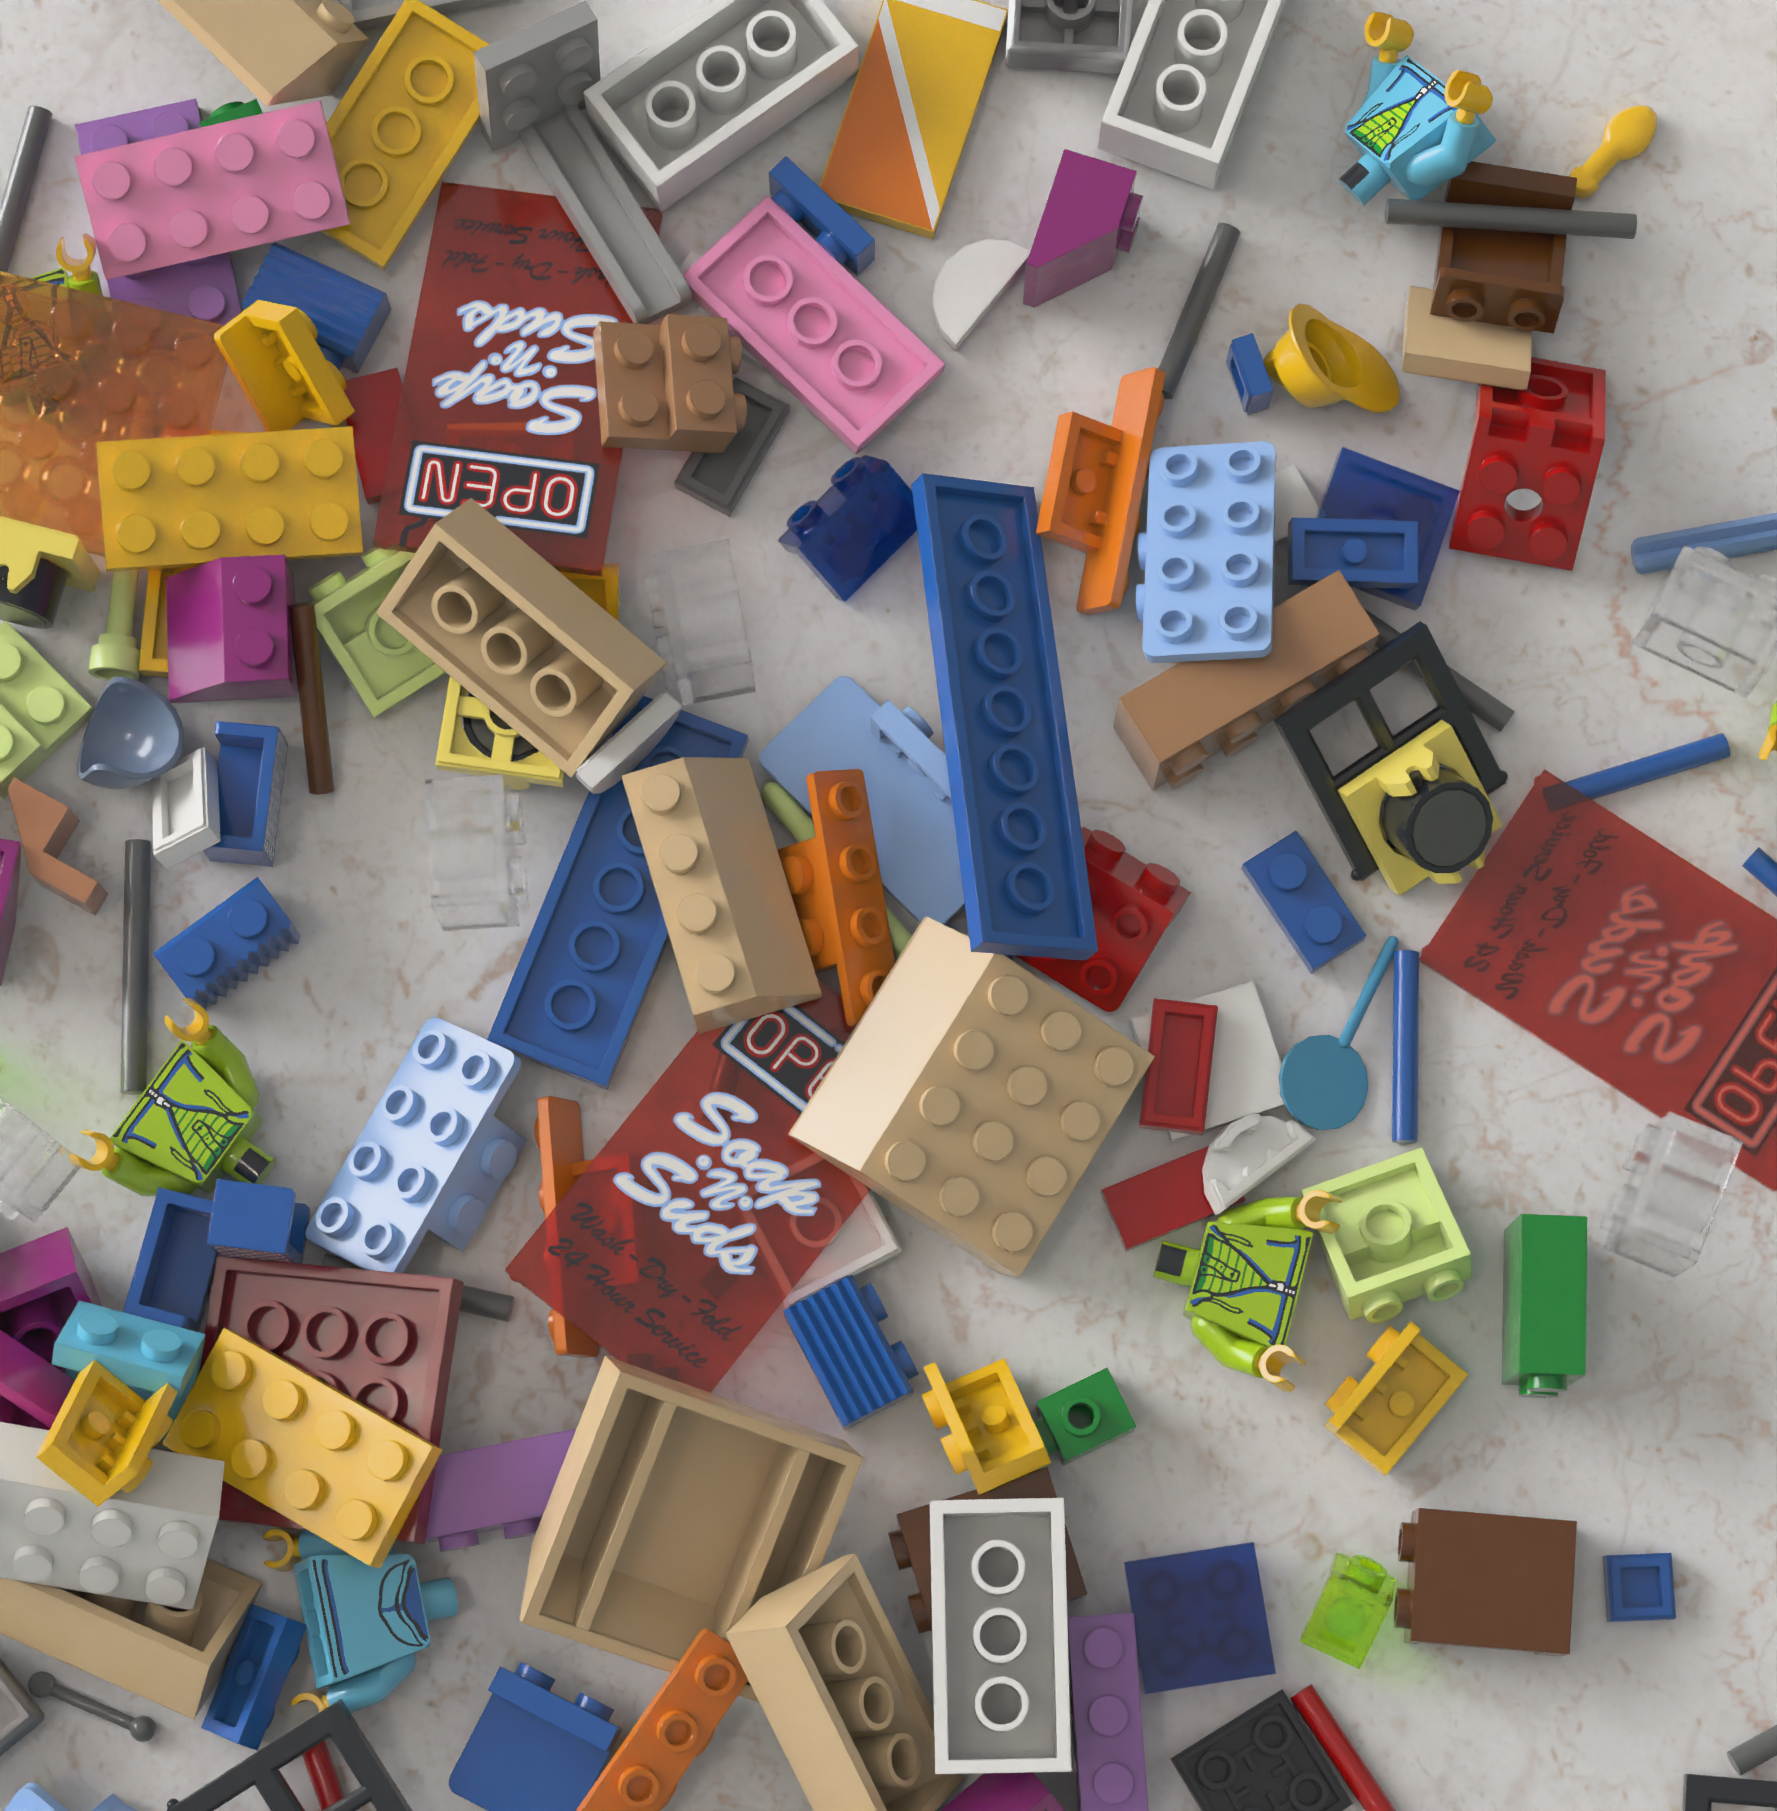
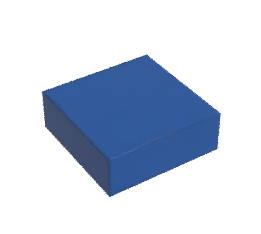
M1251 333L1233 339L1229 347L1226 363L1244 413L1247 412L1248 415L1267 410L1269 409L1274 389L1254 334Z
M1671 1553L1603 1556L1607 1622L1676 1619Z

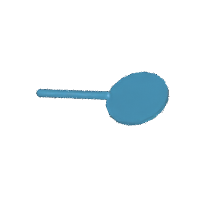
M1389 936L1340 1037L1336 1038L1331 1035L1309 1036L1293 1045L1283 1059L1279 1073L1280 1096L1288 1112L1302 1125L1318 1131L1339 1129L1353 1121L1364 1106L1368 1092L1367 1070L1359 1053L1350 1044L1399 944L1396 936Z

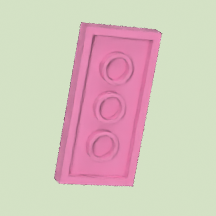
M321 100L74 156L105 280L351 224Z
M766 196L683 274L690 287L692 298L711 317L727 318L728 333L731 336H738L741 345L856 455L944 372L945 363L769 196Z

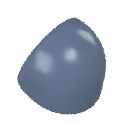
M128 677L112 678L104 688L93 709L82 739L77 762V775L79 779L101 788L127 789L145 784L170 770L179 760L184 748V730L176 709L160 692L142 682Z

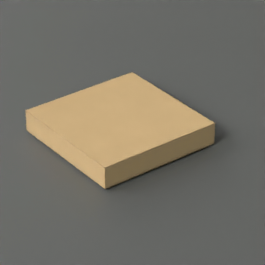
M1409 287L1405 312L1401 371L1515 390H1527L1531 373L1532 332L1476 321L1461 322L1450 317L1431 315L1430 308L1433 289Z

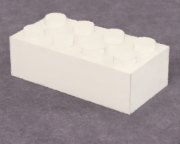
M714 0L585 90L583 93L588 120L661 213L855 77L859 72V50L857 43L823 0Z
M1149 0L1102 118L1098 149L1214 190L1286 0Z
M0 1422V1578L193 1610L219 1519L225 1461L150 1449L147 1458L153 1464L142 1482L130 1493H125L120 1489L97 1507L36 1458L50 1430Z
M1064 1498L930 1500L935 1774L1071 1772Z

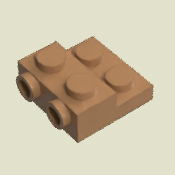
M667 314L660 325L599 321L593 331L602 447L723 453L737 434V431L743 430L747 416L745 395L743 393H734L732 374H736L741 365V341L738 336H729L727 318Z

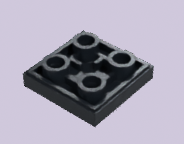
M1283 1689L1170 1758V1761L1201 1811H1342L1353 1804Z

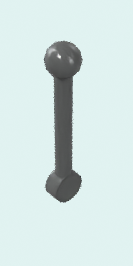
M36 1672L28 1681V1689L35 1697H55L130 1730L132 1737L139 1742L149 1741L155 1735L156 1725L150 1717L143 1715L134 1718L58 1685L54 1676L48 1672Z

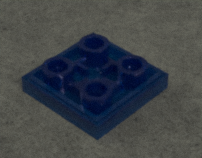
M1254 1542L1123 1563L1131 1613H1134L1136 1646L1144 1695L1276 1674Z

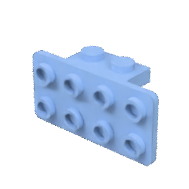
M1259 441L1163 447L1151 453L1149 461L1147 532H1142L1138 535V558L1140 569L1145 570V584H1137L1136 586L1137 618L1139 622H1143L1142 648L1147 661L1151 663L1261 658L1271 652L1273 647L1277 457L1275 447L1270 442Z
M840 676L762 749L759 755L760 765L811 817L812 812L806 782L808 774L830 770H862L865 778L883 888L919 923H921L924 917H929L945 925L965 906L946 755L929 739L934 734L931 727L911 707L907 706L901 712L889 699L880 706L851 677Z
M438 1017L428 1019L422 1026L306 1228V1238L315 1245L364 1270L403 1273L427 1231L446 1244L464 1252L475 1231L482 1224L485 1213L505 1178L514 1168L517 1157L527 1142V1139L493 1116L520 1070V1058L510 1050Z

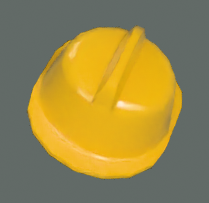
M1297 304L1290 310V329L1276 342L1274 349L1265 356L1263 362L1268 375L1286 389L1297 402L1307 408H1322L1342 400H1347L1360 408L1374 413L1389 412L1398 404L1400 390L1396 376L1386 359L1374 346L1357 334L1329 320L1310 305Z

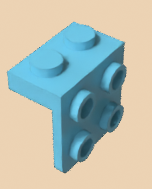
M79 1300L54 1343L52 1365L66 1368L65 1374L76 1380L79 1372L96 1360L144 1400H147L168 1383L178 1391L167 1414L174 1422L199 1375L205 1334ZM168 1432L165 1434V1436H164L161 1440L164 1441V1439H165V1437L167 1436Z

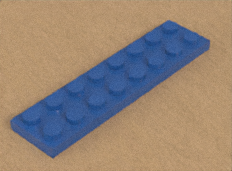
M922 473L911 486L971 952L1087 960L1098 951L1042 542L1041 536L1036 534L1038 513L1034 487Z

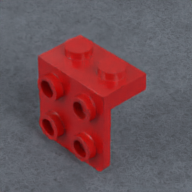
M1083 826L1081 831L1098 951L1087 960L1015 956L1106 1012H1113L1125 1000L1165 930L1180 913L1192 892L1180 886L1179 878L1167 868L1155 863H1148L1146 865L1126 853L1124 844L1115 836L1102 830L1090 831Z

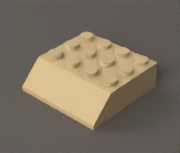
M924 917L788 1135L997 1273L1020 1277L1155 1056L1004 954L971 952L969 936L929 917Z
M605 1356L532 1541L520 1621L524 1624L672 1673L703 1628H709L729 1641L726 1633L761 1597L821 1567L863 1457L845 1440ZM748 1681L738 1696L759 1702Z

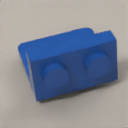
M521 1661L515 1673L500 1666L488 1688L492 1695L449 1777V1787L456 1795L487 1811H576L597 1781L623 1728L609 1722L614 1712V1709L581 1692L578 1693L574 1703L551 1692L550 1690L556 1679Z

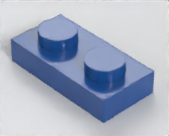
M787 156L768 173L771 199L797 224L800 222L816 237L815 241L841 265L845 264L856 276H859L875 260V239Z
M1292 517L1288 522V585L1312 586L1340 570L1350 587L1413 589L1418 584V521Z
M1294 831L1243 863L1242 871L1311 974L1364 941L1366 934L1297 831Z
M251 1603L201 1728L258 1751L265 1731L273 1720L275 1706L290 1668L298 1657L306 1624Z

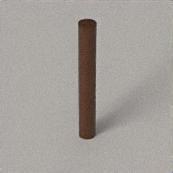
M297 603L289 606L308 787L310 794H327L334 791L315 604Z

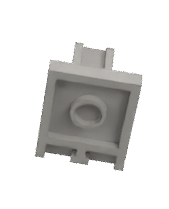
M583 1L475 51L474 62L481 133L492 151L521 139L633 323L649 324L691 304L692 293L688 283L580 111L586 108L583 92L601 80L598 19L588 3Z

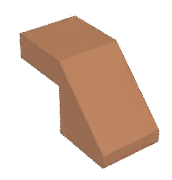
M14 777L7 789L29 873L42 887L96 916L108 896L107 891L98 881L57 859L80 820L68 806Z

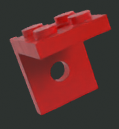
M1531 357V373L1527 390L1522 391L1477 384L1475 427L1449 536V549L1573 571L1605 442L1606 370ZM1517 489H1530L1536 492L1542 500L1532 509L1519 510L1512 507L1506 498Z

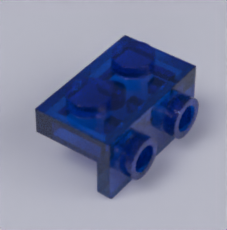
M864 455L861 458L854 457L841 465L831 477L830 481L833 485L817 501L812 500L800 506L787 521L789 529L778 539V542L786 551L797 554L836 599L844 602L917 531L912 490L886 460Z

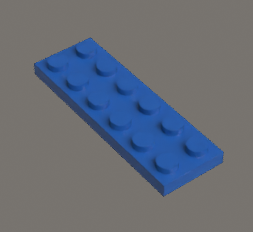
M643 695L635 708L613 731L611 738L654 699ZM680 710L677 719L666 735L631 772L682 757L742 758L749 738L747 734ZM622 779L602 793L593 794L590 791L588 792L487 1038L488 1041L510 1050L517 1056L608 1090L669 940L668 931Z

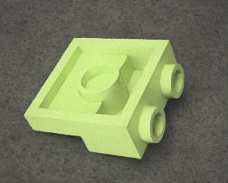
M394 537L383 541L363 554L361 558L367 567L345 580L342 573L336 571L307 590L313 599L309 603L315 604L317 632L373 717H376L446 673L376 614L418 550L415 543L410 540L406 542V546H399Z
M6 620L0 625V796L3 799L9 795L7 788L14 777L23 782L90 719L93 708Z
M1422 1147L1301 1190L1302 1197L1310 1191L1322 1190L1339 1196L1342 1199L1341 1203L1329 1202L1325 1204L1320 1212L1321 1221H1332L1340 1224L1339 1230L1333 1234L1315 1230L1326 1255L1327 1269L1350 1321L1363 1316L1370 1323L1387 1321L1401 1312L1403 1309L1402 1302L1425 1294L1430 1301L1446 1300L1462 1290L1464 1280L1472 1278L1471 1253Z

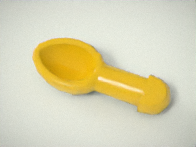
M1646 105L1632 106L1622 110L1611 119L1605 127L1602 145L1581 167L1576 166L1569 175V177L1577 178L1575 197L1584 199L1594 194L1599 189L1598 183L1619 161L1635 158L1649 147L1657 128V114L1653 108Z

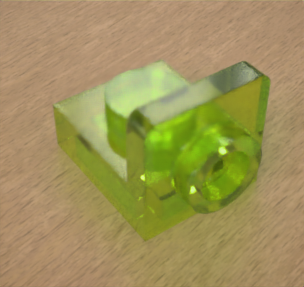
M1336 1553L1331 1563L1329 1576L1302 1630L1300 1642L1360 1669L1392 1604L1396 1579L1388 1575L1387 1570L1380 1563L1362 1555L1349 1557L1342 1553Z

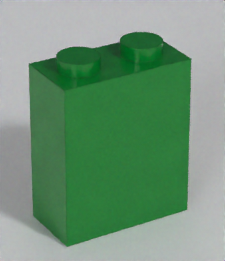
M1520 1214L1504 1230L1502 1385H1519V1396L1531 1398L1558 1397V1392L1567 1391L1569 1385L1585 1376L1587 1216Z

